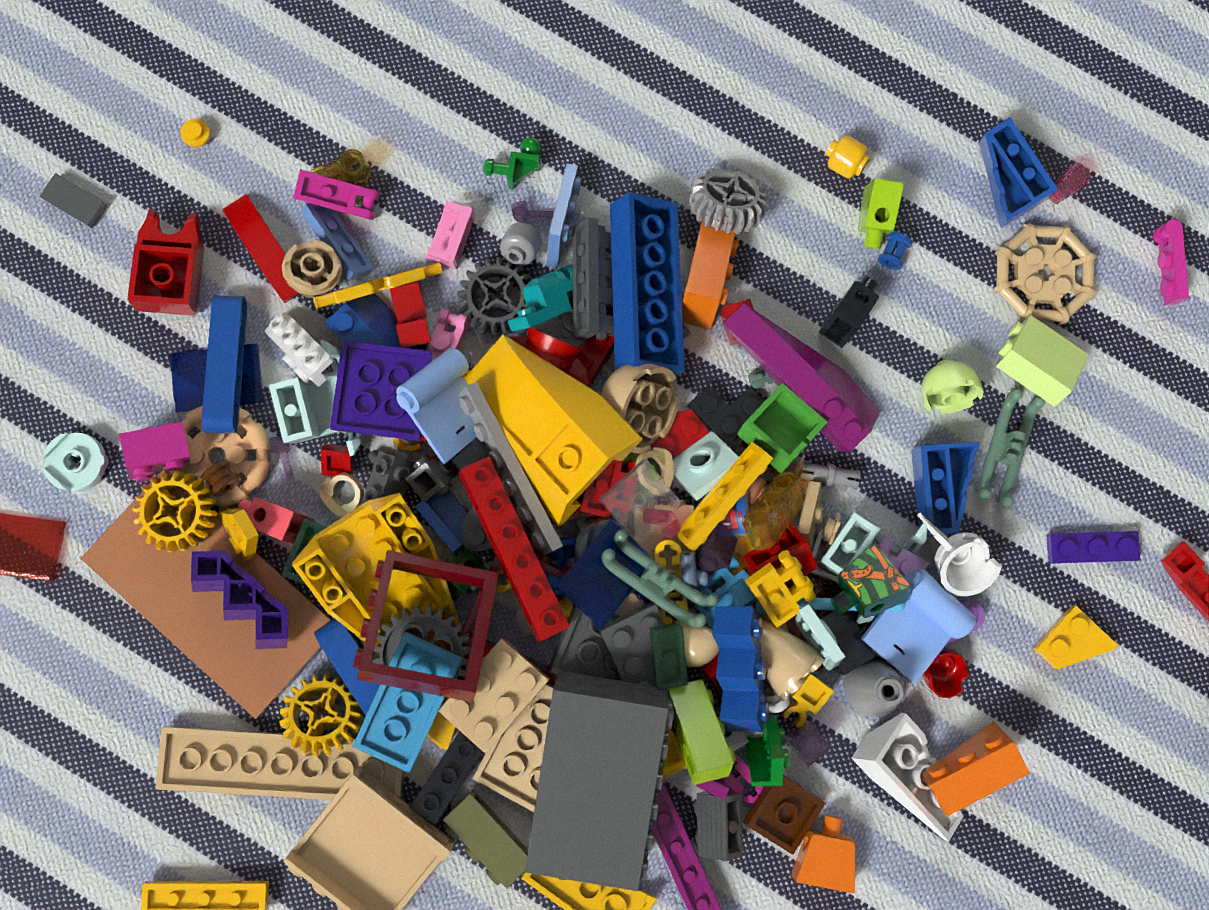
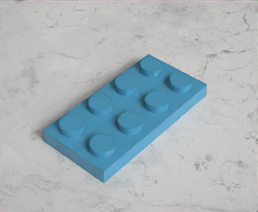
M405 632L389 666L454 678L463 658ZM380 684L352 747L410 773L445 697Z

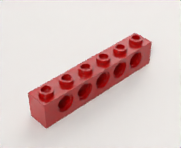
M488 456L460 469L458 476L536 641H543L569 628L566 617L490 457Z

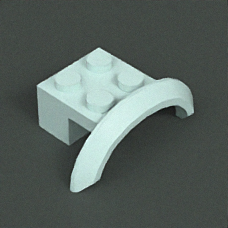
M320 340L321 345L334 359L331 363L334 371L323 374L327 380L318 387L310 379L305 383L298 377L269 385L283 443L296 444L341 432L330 430L340 353L336 347L325 340ZM349 433V439L346 443L350 456L356 454L362 441V434Z
M854 512L817 566L829 574L838 577L839 573L869 545L875 543L879 546L883 539L882 536L877 534L880 529ZM924 523L915 531L903 547L913 554L919 550L927 539V528ZM893 545L889 552L896 556L899 548ZM859 613L856 622L859 624L870 622L875 615L863 618Z

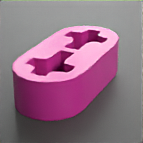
M735 754L733 766L739 773L734 776L730 772L728 777L722 779L734 793L742 795V801L753 803L763 790V786H753L756 791L753 795L748 792L744 795L742 794L744 787L739 780L743 777L748 783H751L749 767Z

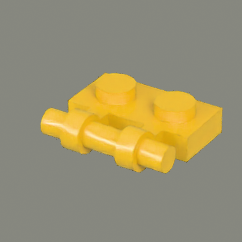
M787 550L782 551L778 555L782 563L779 569L776 570L771 563H768L744 580L776 628L798 614L801 608L797 602L800 599L804 598L806 602H811L816 598V594L813 591V583L809 577L804 576L801 572L802 566L798 559L792 557ZM792 579L794 582L793 587L788 589L784 583Z

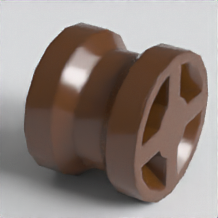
M227 459L220 460L211 465L201 475L205 482L211 484L212 492L215 496L227 493L241 481L240 476L231 471V464Z

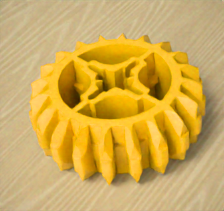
M174 471L173 475L169 472H163L161 479L155 476L151 478L152 487L145 484L141 486L145 495L135 496V499L140 501L141 504L140 507L132 508L133 512L140 513V517L135 518L133 522L134 524L143 525L137 533L142 536L147 535L145 540L147 544L156 543L157 550L167 548L168 552H176L178 548L180 551H188L189 544L194 547L199 545L198 537L204 539L209 537L204 529L205 527L214 528L215 526L213 522L209 521V517L218 515L217 511L210 510V506L215 505L217 502L216 499H207L212 490L207 487L203 488L204 481L202 479L194 481L193 474L187 473L183 476L181 471ZM182 487L191 496L188 498L182 497L178 500L168 490ZM159 501L160 509L158 513L155 514L156 504ZM174 506L179 508V512H176L178 513L177 517H172L171 514L174 511L172 510ZM196 508L195 518L192 523L190 514ZM172 523L175 528L180 529L182 534L169 536L159 527L162 525L168 526Z
M326 673L323 680L320 681L318 675L314 674L312 683L308 684L307 680L302 679L301 684L303 687L300 690L297 687L291 688L294 694L293 698L284 697V702L289 707L280 709V714L286 717L280 721V726L286 729L283 735L286 739H291L290 745L294 749L300 747L302 754L306 755L312 749L313 756L319 757L321 750L324 749L325 754L331 756V747L336 746L338 751H343L342 741L346 740L350 744L353 742L350 732L359 733L360 727L356 723L363 721L364 716L359 713L362 709L346 684H343L340 676H337L332 681L330 674ZM318 695H322L317 701H309ZM337 697L345 701L346 713L344 718L334 711ZM326 710L329 716L325 718L321 716V719L318 720L315 714L319 712L323 714V711ZM300 712H303L306 717L310 718L307 724L309 729L306 734L300 731L299 728ZM336 728L330 734L321 736L326 729Z

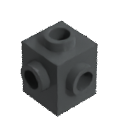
M426 454L413 465L416 470L405 480L425 502L435 493L440 498L451 489L453 485L450 481L458 474L450 460L443 464L437 455L429 458Z

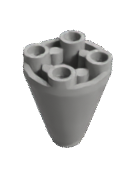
M876 656L846 674L843 679L844 692L849 704L859 713L870 717H881L893 712L904 696V682L901 674L885 659Z

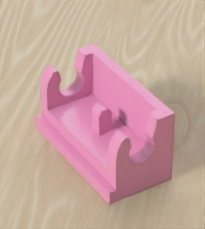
M446 201L435 236L426 255L427 260L435 263L439 262L441 265L457 269L475 219L473 208Z

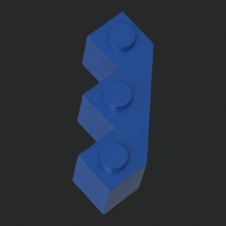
M716 606L712 635L719 647L716 678L723 689L720 721L724 724L726 731L763 732L764 721L767 722L769 719V705L765 702L764 692L766 664L765 661H762L760 641L763 625L762 619L757 617L753 606Z

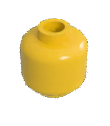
M848 135L843 136L839 142L834 139L825 154L829 157L828 167L847 179L855 175L859 177L871 157L867 155L868 147Z

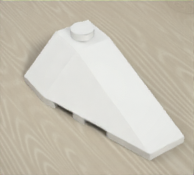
M900 713L868 733L855 751L852 759L870 779L941 838L949 841L964 816L961 810L946 816L938 805L922 775L931 765L937 763V760L931 757L925 745L928 741L922 730L906 713Z

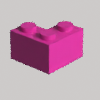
M182 422L119 434L129 480L135 479L136 482L150 481L154 475L160 473L159 468L166 467L167 471L184 468L185 463L190 462V453Z

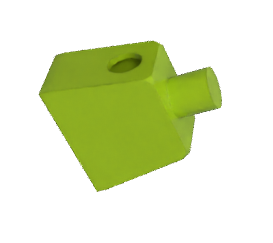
M874 178L864 187L858 223V231L866 233L864 248L881 250L883 236L893 232L904 183ZM875 215L879 217L880 222L875 219Z

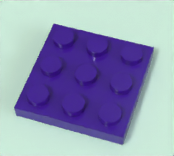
M342 340L330 430L421 441L422 433L408 412L398 404L396 391L400 385L432 362V351Z

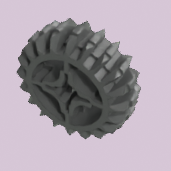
M498 257L496 265H492L490 259L487 258L485 260L486 267L482 268L479 263L474 265L477 271L475 274L467 270L466 276L470 281H460L461 287L466 290L458 291V297L463 299V301L458 303V306L461 310H466L463 313L464 316H471L473 318L470 323L472 328H476L481 324L480 331L482 334H485L490 327L492 336H497L498 328H502L504 335H508V320L517 317V311L527 307L523 288L530 282L531 276L529 274L522 275L524 270L521 265L513 270L514 264L510 261L503 266L502 258ZM492 277H504L498 283L487 281V279ZM514 284L521 291V298L517 307L508 298L512 291L511 287ZM477 288L481 289L482 293L486 296L482 302L483 307L479 311L474 306V295ZM490 293L497 296L501 293L504 301H500L497 298L493 301ZM502 310L508 314L504 317L492 318L487 316H491L495 311Z

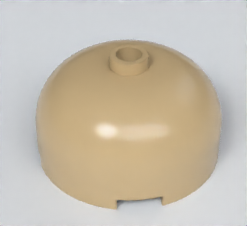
M625 364L608 377L601 389L600 394L643 438L631 451L633 453L641 454L651 450V445L659 436L665 438L676 417L680 396L678 393H675L674 380L676 376L665 367L655 364L641 366ZM658 373V374L655 375V376L642 377V376L645 375V374L653 375V374Z

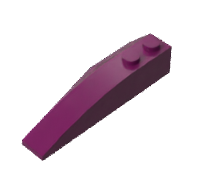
M742 303L722 323L778 386L784 383L828 422L820 432L838 451L851 452L872 431L880 410L841 367L745 303Z

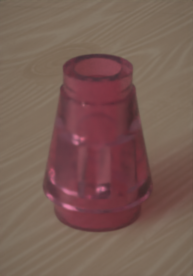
M1075 162L1073 165H1067L1054 182L1058 188L1057 192L1049 199L1058 205L1061 201L1087 187L1088 181L1091 179L1089 171L1078 162Z

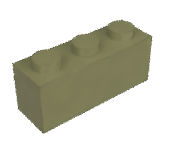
M472 789L444 817L443 821L446 823L444 828L455 840L460 838L467 846L465 851L476 863L481 861L488 869L486 874L496 885L501 883L507 889L525 871L528 848Z

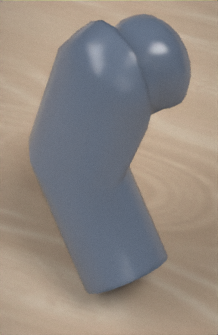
M681 552L682 579L693 588L707 586L708 572L706 570L697 571L695 552Z

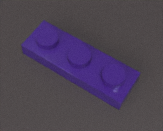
M1138 531L1046 535L1048 564L1141 561Z

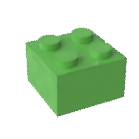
M782 383L749 417L737 435L748 445L754 442L773 457L769 464L782 474L828 422Z

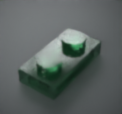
M680 623L649 627L655 688L657 690L687 686L683 626Z

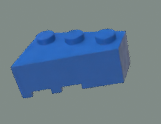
M1011 118L1003 121L983 135L979 145L1000 228H1003L1051 198L1058 188Z
M980 442L920 445L911 450L917 515L919 513L924 515L946 535L958 534L960 531L967 500L968 484L972 478L973 462ZM918 517L919 528L923 524V521ZM927 529V537H928V536H934V535Z

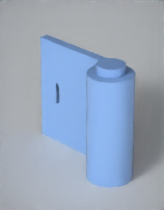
M448 348L400 385L396 391L398 404L408 412L443 464L447 463L477 437L474 432L475 424L471 416L465 414L459 402L461 398L459 393L468 386L462 375L468 371L469 365L465 356L455 348Z
M924 569L912 570L904 577L911 586L910 599L905 602V608L902 611L881 612L861 638L914 685L950 638L960 639L966 636L973 629L977 621L976 616L951 593L946 591Z

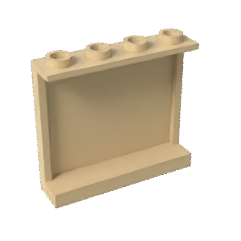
M358 766L283 862L288 865L291 873L295 876L303 877L311 883L313 889L318 894L327 896L334 901L339 910H402L440 861L444 862L448 857L455 841L429 820L412 810L410 805L362 767Z

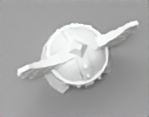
M921 513L917 515L923 521L926 528L934 535V538L941 544L935 555V567L937 568V573H940L941 583L946 591L955 596H971L984 591L992 585L999 576L1002 566L994 558L989 559L988 547L990 546L983 538L977 534L967 532L955 534L948 538L946 534L935 527Z

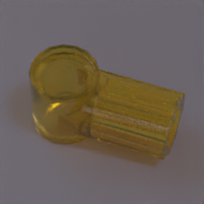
M350 149L345 151L339 159L310 171L344 182L360 184L370 178L372 168L360 151ZM361 162L359 169L350 171L354 163Z

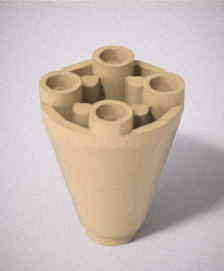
M762 617L763 631L760 641L762 661H765L766 664L765 679L773 693L777 697L780 696L784 699L790 693L796 692L804 684L805 680L803 678L810 672L813 673L818 669L825 659L816 648L781 627L776 628L771 621Z

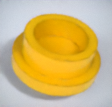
M190 119L183 124L180 134L182 140L188 146L197 148L203 147L208 143L210 129L203 120Z

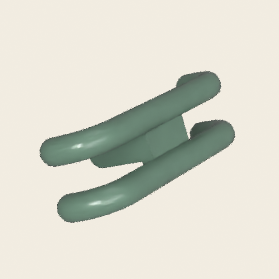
M1020 389L1012 390L1003 402L977 485L978 497L983 500L990 499L992 492L989 487L997 462L1008 465L999 494L1000 504L1006 508L1014 505L1015 501L1012 498V492L1033 423L1038 411L1045 405L1044 399L1039 396L1035 397L1028 404L1024 412L1019 431L1007 434L1006 431L1013 409L1018 400L1023 396Z
M618 530L614 537L617 547L628 557L643 566L645 571L641 577L637 576L615 559V552L612 549H606L602 554V561L605 567L684 624L693 627L704 626L707 622V617L704 614H692L666 595L675 589L692 602L703 607L716 606L719 602L718 596L716 594L706 595L699 592L627 540L628 533L626 530Z

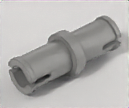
M804 461L800 462L799 469L811 472L798 471V480L821 482L827 487H831L833 484L857 489L859 486V481L848 479V477L860 479L859 470L838 468L831 463H827L825 466Z

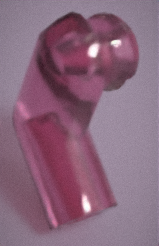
M644 509L643 522L645 524L659 525L662 534L669 538H674L679 534L681 525L672 511Z

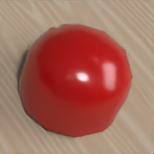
M942 649L923 674L924 682L938 697L948 699L963 692L962 683L965 678L969 677L965 658L956 650Z

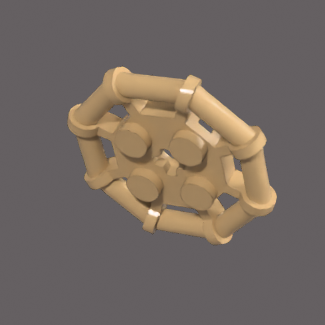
M1029 222L1023 224L1022 229L1002 247H997L995 252L997 256V280L994 290L1021 316L1020 320L1025 321L1029 315H1032L1039 321H1053L1065 324L1069 322V318L1086 302L1095 298L1097 292L1094 290V271L1097 256L1095 253H1091L1070 231L1071 227L1067 225L1063 227L1033 225ZM1036 237L1056 238L1053 245L1038 244ZM1026 241L1029 250L1021 257L1015 255L1013 252ZM1063 242L1071 248L1079 259L1072 260L1071 254L1061 248ZM1009 263L1014 265V281L1008 282ZM1081 265L1082 286L1075 283V267ZM1043 268H1047L1051 273L1047 281L1044 280L1042 275H1038V271ZM1016 287L1019 291L1022 290L1026 294L1024 296L1028 300L1026 304L1012 290ZM1070 291L1077 295L1063 307L1060 299ZM1036 303L1051 304L1053 310L1034 309Z

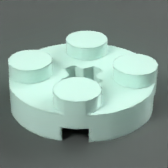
M65 433L57 436L48 444L43 457L46 458L44 473L47 479L57 488L75 492H83L97 484L109 464L108 457L105 455L104 448L99 441L84 433ZM71 456L81 457V464L78 468L70 469L69 466L72 462L69 459Z

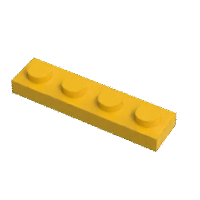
M751 442L674 534L689 549L695 552L707 540L708 535L717 524L725 519L728 511L746 494L756 478L764 473L773 457L754 442Z
M145 881L142 883L141 910H268L269 881Z

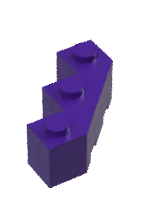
M192 551V592L223 591L224 620H255V649L287 648L288 608L279 600L277 601L247 571L242 570L225 551Z

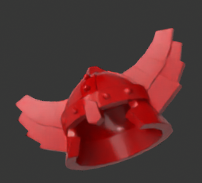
M531 327L527 328V335L509 337L586 386L590 385L587 377L589 372L578 359L584 352L583 350Z

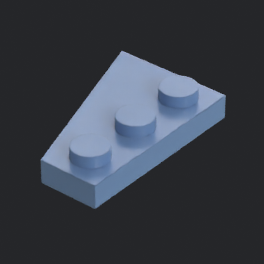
M566 164L549 230L547 267L558 269L563 243L568 241L570 231L568 220L569 218L573 219L576 201H573L574 195H579L582 178H577L578 165Z

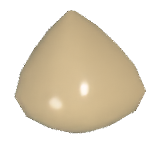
M679 620L676 621L673 642L680 661L686 666L700 667L709 663L718 654L719 647L712 635L713 630L710 626L693 627Z

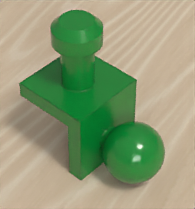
M534 137L525 138L520 144L521 153L511 151L509 164L494 162V159L490 158L486 159L483 167L484 174L486 176H492L493 174L506 175L508 188L514 189L515 184L535 170L540 171V142Z

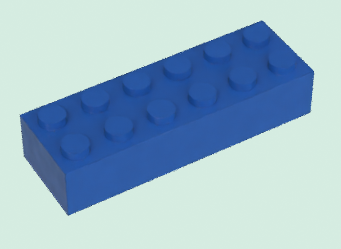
M628 192L610 204L615 370L625 364L631 366L655 364L671 370L676 376L685 372L678 203ZM658 373L653 375L645 374L642 377H651L657 375Z

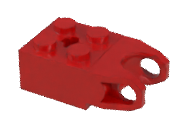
M149 209L146 219L138 231L137 244H134L127 301L136 311L196 316L204 245L200 235V218L197 213L189 214L188 219L179 232L168 235L162 233L160 215L156 213V210Z

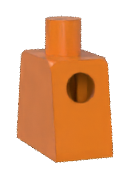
M825 814L822 831L809 829L803 839L791 876L797 883L855 893V842L848 836L840 835L843 818Z

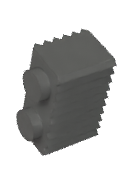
M708 792L696 793L697 800L694 804V811L697 815L695 843L698 846V857L722 861L742 857L744 854L742 851L744 848L742 845L743 827L741 826L743 823L741 820L743 816L741 813L743 810L741 807L742 795L728 792L726 798L721 799Z

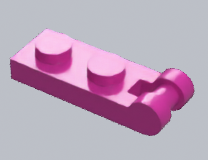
M300 169L293 199L373 220L375 215L373 207L375 200H379L380 191ZM356 195L364 197L362 207L354 206Z
M1172 219L1154 230L1152 236L1153 240L1159 244L1157 263L1161 269L1160 294L1163 296L1164 305H1177L1189 298L1183 226L1180 221Z

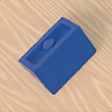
M449 490L440 498L435 494L425 502L422 500L415 506L453 553L455 551L457 553L465 547L460 524L468 512Z

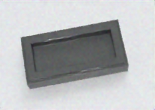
M57 173L53 175L39 196L90 228L93 227L107 206L104 201Z

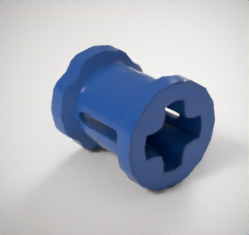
M891 232L887 235L888 243L883 254L878 256L877 260L887 268L900 270L903 266L902 259L907 248L912 246L913 242L904 234Z

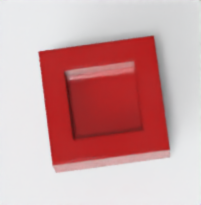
M323 444L321 448V475L353 474V456H350L348 447Z

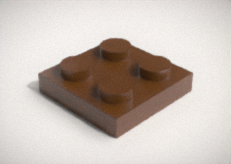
M783 775V786H765L744 818L743 823L794 855L826 803Z

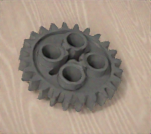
M416 604L412 614L407 607H404L401 610L402 618L396 613L390 616L393 625L388 622L382 624L381 627L386 633L378 632L377 640L382 644L375 645L374 652L380 653V655L375 657L372 663L389 666L403 634L408 631V628L413 627L420 630L422 639L425 641L429 631L433 629L435 634L431 642L432 644L436 645L437 640H445L450 644V652L463 658L453 678L462 680L460 676L464 677L466 669L463 665L467 664L468 656L465 654L469 653L470 645H464V642L469 639L470 633L460 634L459 631L464 626V623L454 625L452 623L455 618L454 613L446 619L443 617V607L436 614L433 613L432 604L427 606L425 612H422L420 605Z

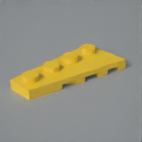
M525 872L521 877L522 880L564 910H650L657 900L655 895L640 889L633 891Z

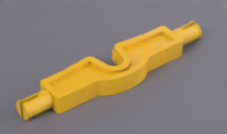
M439 262L431 265L410 269L313 297V302L316 309L370 295L380 290L395 288L442 274V267Z

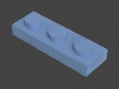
M306 203L301 209V213L318 238L334 249V252L341 261L342 273L349 281L369 275L374 267L335 210Z

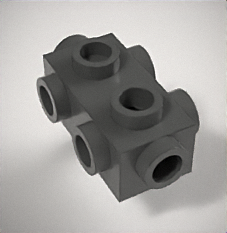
M392 449L391 454L378 450H373L369 453L368 458L372 461L374 467L361 505L366 501L400 493L406 502L404 494L409 483L405 479L415 471L413 469L415 462L408 460L410 454Z

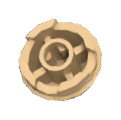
M311 239V242L301 243L297 246L294 244L289 249L283 260L282 271L283 277L291 288L302 296L313 298L327 294L337 285L342 274V266L332 247L325 242Z

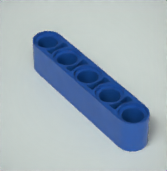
M214 295L212 298L202 408V428L204 433H236L238 430L247 319L245 296Z
M334 618L317 629L314 635L360 708L367 715L380 684L357 680L359 668L353 667L357 648L363 649L364 646L358 636Z

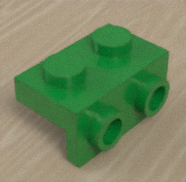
M769 715L768 721H764L763 737L747 738L749 742L745 744L752 786H783L784 768H789L788 749L782 748L785 745L784 728L778 727L776 715Z

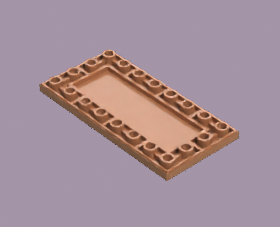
M163 469L156 477L161 479L162 473L166 472V470ZM182 487L168 490L178 500L182 497H189L184 493L186 490ZM142 491L140 495L144 496L145 492ZM135 499L80 559L255 719L259 718L322 648L314 632L332 619L257 551L256 556L246 562L243 561L240 554L235 555L228 543L230 536L218 516L209 517V521L215 524L214 528L205 527L204 529L209 537L206 539L198 537L199 545L194 547L189 544L188 551H180L178 548L176 552H168L167 548L157 550L156 543L147 544L145 542L147 535L142 536L137 533L143 525L134 524L133 522L135 518L140 517V513L133 512L132 510L133 507H140L141 504L140 501ZM159 501L156 504L155 514H157L160 509ZM174 506L172 508L174 511L171 514L172 517H177L178 513L176 512H179V508ZM196 508L190 514L192 523L195 518ZM172 523L168 526L162 525L159 527L169 536L182 534L180 529L175 528ZM192 551H225L242 570L247 571L277 601L279 600L288 608L287 648L255 649V620H224L223 591L192 592Z

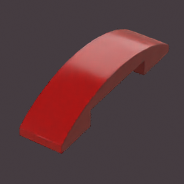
M245 194L224 207L222 210L282 301L286 303L299 295L297 291L288 285L283 277L282 264L286 253L264 222L263 217L249 196Z
M1182 541L1160 561L1179 590L1202 616L1209 621V574L1202 567L1205 563L1185 541Z

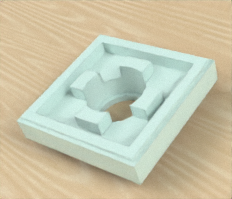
M710 431L702 439L672 459L675 468L674 478L697 501L711 491L739 456L714 432ZM703 456H710L708 462H706L702 466H697L701 462L705 461V458Z
M809 604L800 609L794 623L809 645L816 648L825 659L823 662L825 668L829 671L832 670L845 658V655L838 647L834 634L827 624L817 617Z

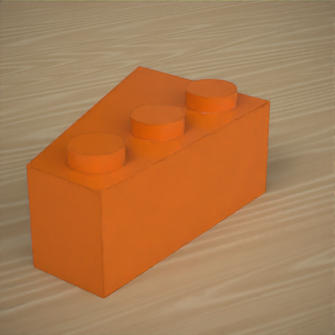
M702 221L683 295L682 320L684 324L711 330L718 305L725 304L729 288L723 287L724 281H730L734 264L729 263L730 257H735L739 240L734 239V231H730L728 234L723 230L715 232L714 227H705V222Z
M994 721L922 773L935 800L946 816L1030 774L1014 741Z

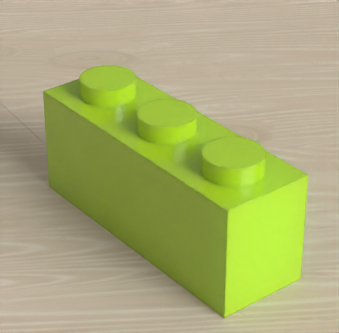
M703 679L668 687V699L673 700L672 710H674L672 725L693 785L728 777L735 763V754L732 746L726 744L723 736L725 734L724 724L721 723L720 716L716 717L714 712V698L711 690H706Z

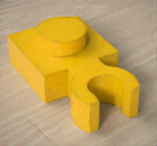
M811 672L803 678L805 680L804 684L791 694L795 702L790 703L782 711V715L786 719L792 712L798 713V717L794 720V724L798 728L805 723L808 710L816 715L834 693V690Z

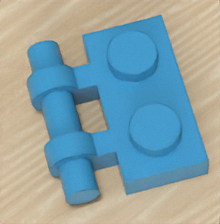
M731 556L724 563L720 561L714 566L716 569L708 574L707 586L695 588L706 595L716 594L719 598L716 606H751L757 601L744 581L749 577L748 574L742 570L737 575H732L731 572L740 566L734 556ZM724 579L726 583L712 593L710 588ZM697 605V610L700 614H704L707 617V623L713 630L716 606L703 607Z

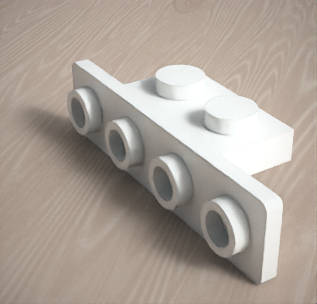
M287 312L275 317L265 329V333L286 354L282 359L305 383L310 379L318 387L327 380L322 372L334 359Z

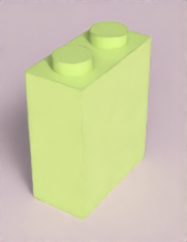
M1029 315L1023 323L1017 321L1007 334L1010 339H1007L998 351L1001 357L996 367L1055 407L1073 391L1089 354L1032 315Z

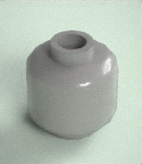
M523 222L514 223L506 230L501 240V254L505 260L510 261L514 265L526 266L535 259L541 246V236L530 224Z

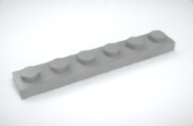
M477 381L466 386L459 393L461 408L465 414L471 416L475 424L474 432L481 442L484 441L494 468L498 469L503 477L502 484L506 493L509 496H513L518 506L516 510L519 518L523 523H527L532 532L531 540L537 550L542 551L543 555L562 547L563 545Z

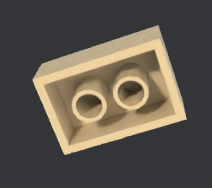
M501 638L482 660L477 691L473 701L449 698L438 711L478 748L486 753L550 678L505 638Z

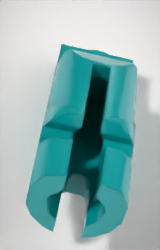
M573 264L537 277L523 288L527 307L518 310V316L508 320L511 332L533 327L572 310L569 298L573 296Z

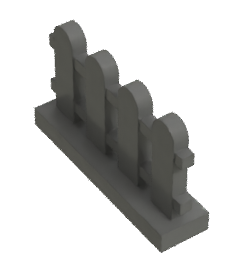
M589 217L573 226V339L586 340L596 335V339L604 340L607 338L606 335L614 337L613 316L606 315V307L613 308L612 288L606 287V280L612 281V260L606 259V252L611 253V233L605 232V226L598 225V219Z

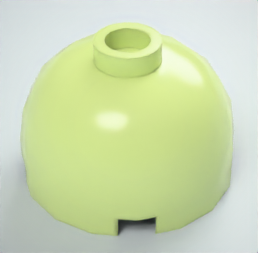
M949 359L940 361L926 373L922 381L923 404L930 412H933L932 407L941 408L940 412L945 414L959 412L973 406V399L979 396L981 400L983 397V388L978 374L970 365Z

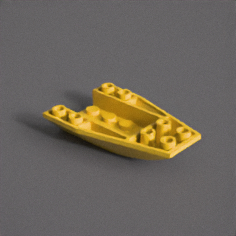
M502 335L465 377L468 385L477 381L543 509L558 526H562L581 506L576 499L613 460L623 461L643 439L601 394L506 335Z
M400 493L366 501L317 533L292 562V566L326 612L365 642L366 638H362L360 635L364 618L371 619L373 608L367 607L371 589L378 590L380 579L375 578L378 560L385 561L387 550L434 560L439 559L432 540ZM393 569L378 630L379 633H386L381 627L384 622L393 625L390 618L392 614L396 613L402 618L401 610L404 607H407L412 614L416 604L420 605L422 612H425L427 606L432 604L433 613L436 614L443 607V617L447 619L454 613L455 618L452 623L454 625L460 623L446 580ZM413 627L408 628V633L422 639L420 630ZM433 629L429 631L426 640L429 643L432 642L435 634ZM376 639L375 645L382 643ZM436 641V646L450 652L451 647L447 641Z

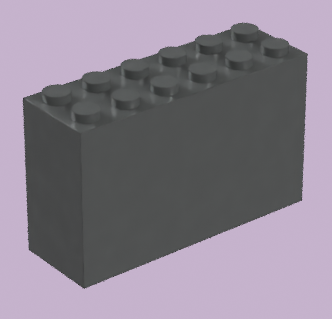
M569 672L557 673L552 692L525 873L638 891L640 879L646 880L648 850H651L653 820H656L658 790H661L663 760H666L668 751L667 729L671 730L673 721V700L668 699L667 688Z

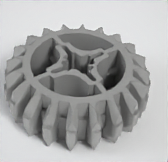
M717 167L715 171L707 169L706 173H700L699 177L695 179L690 190L689 205L691 206V213L696 215V221H704L705 227L712 226L715 228V232L723 230L726 234L734 231L739 235L742 230L749 232L751 228H757L762 217L765 216L768 196L765 194V188L759 186V180L751 179V174L744 175L741 173V170L738 172L732 171L730 167L727 170Z

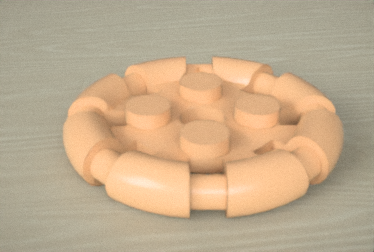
M200 406L185 414L187 418L182 421L190 453V462L185 463L184 468L171 471L166 470V472L173 475L174 471H181L183 476L191 473L197 479H202V473L214 464L211 459L213 451L222 448L226 454L225 459L231 464V471L237 473L240 477L244 474L247 478L241 486L237 484L233 489L221 496H215L212 492L207 497V499H216L217 503L213 506L228 508L239 504L243 499H248L250 497L249 494L255 488L259 489L264 482L270 467V461H268V451L271 450L270 442L261 423H256L252 419V414L242 408L239 411L237 432L244 427L248 431L244 438L237 432L204 433L202 428L203 406ZM196 426L201 432L193 438L188 432ZM248 451H256L255 461H247ZM204 481L203 488L207 487L212 490L211 484ZM187 490L184 492L188 496H191V494Z

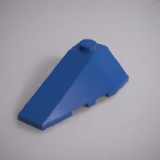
M376 293L346 302L324 323L341 341L401 348L395 326L398 324L393 311Z

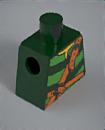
M872 543L839 573L838 584L842 592L830 600L840 615L855 607L863 618H869L909 600L911 586L878 546Z

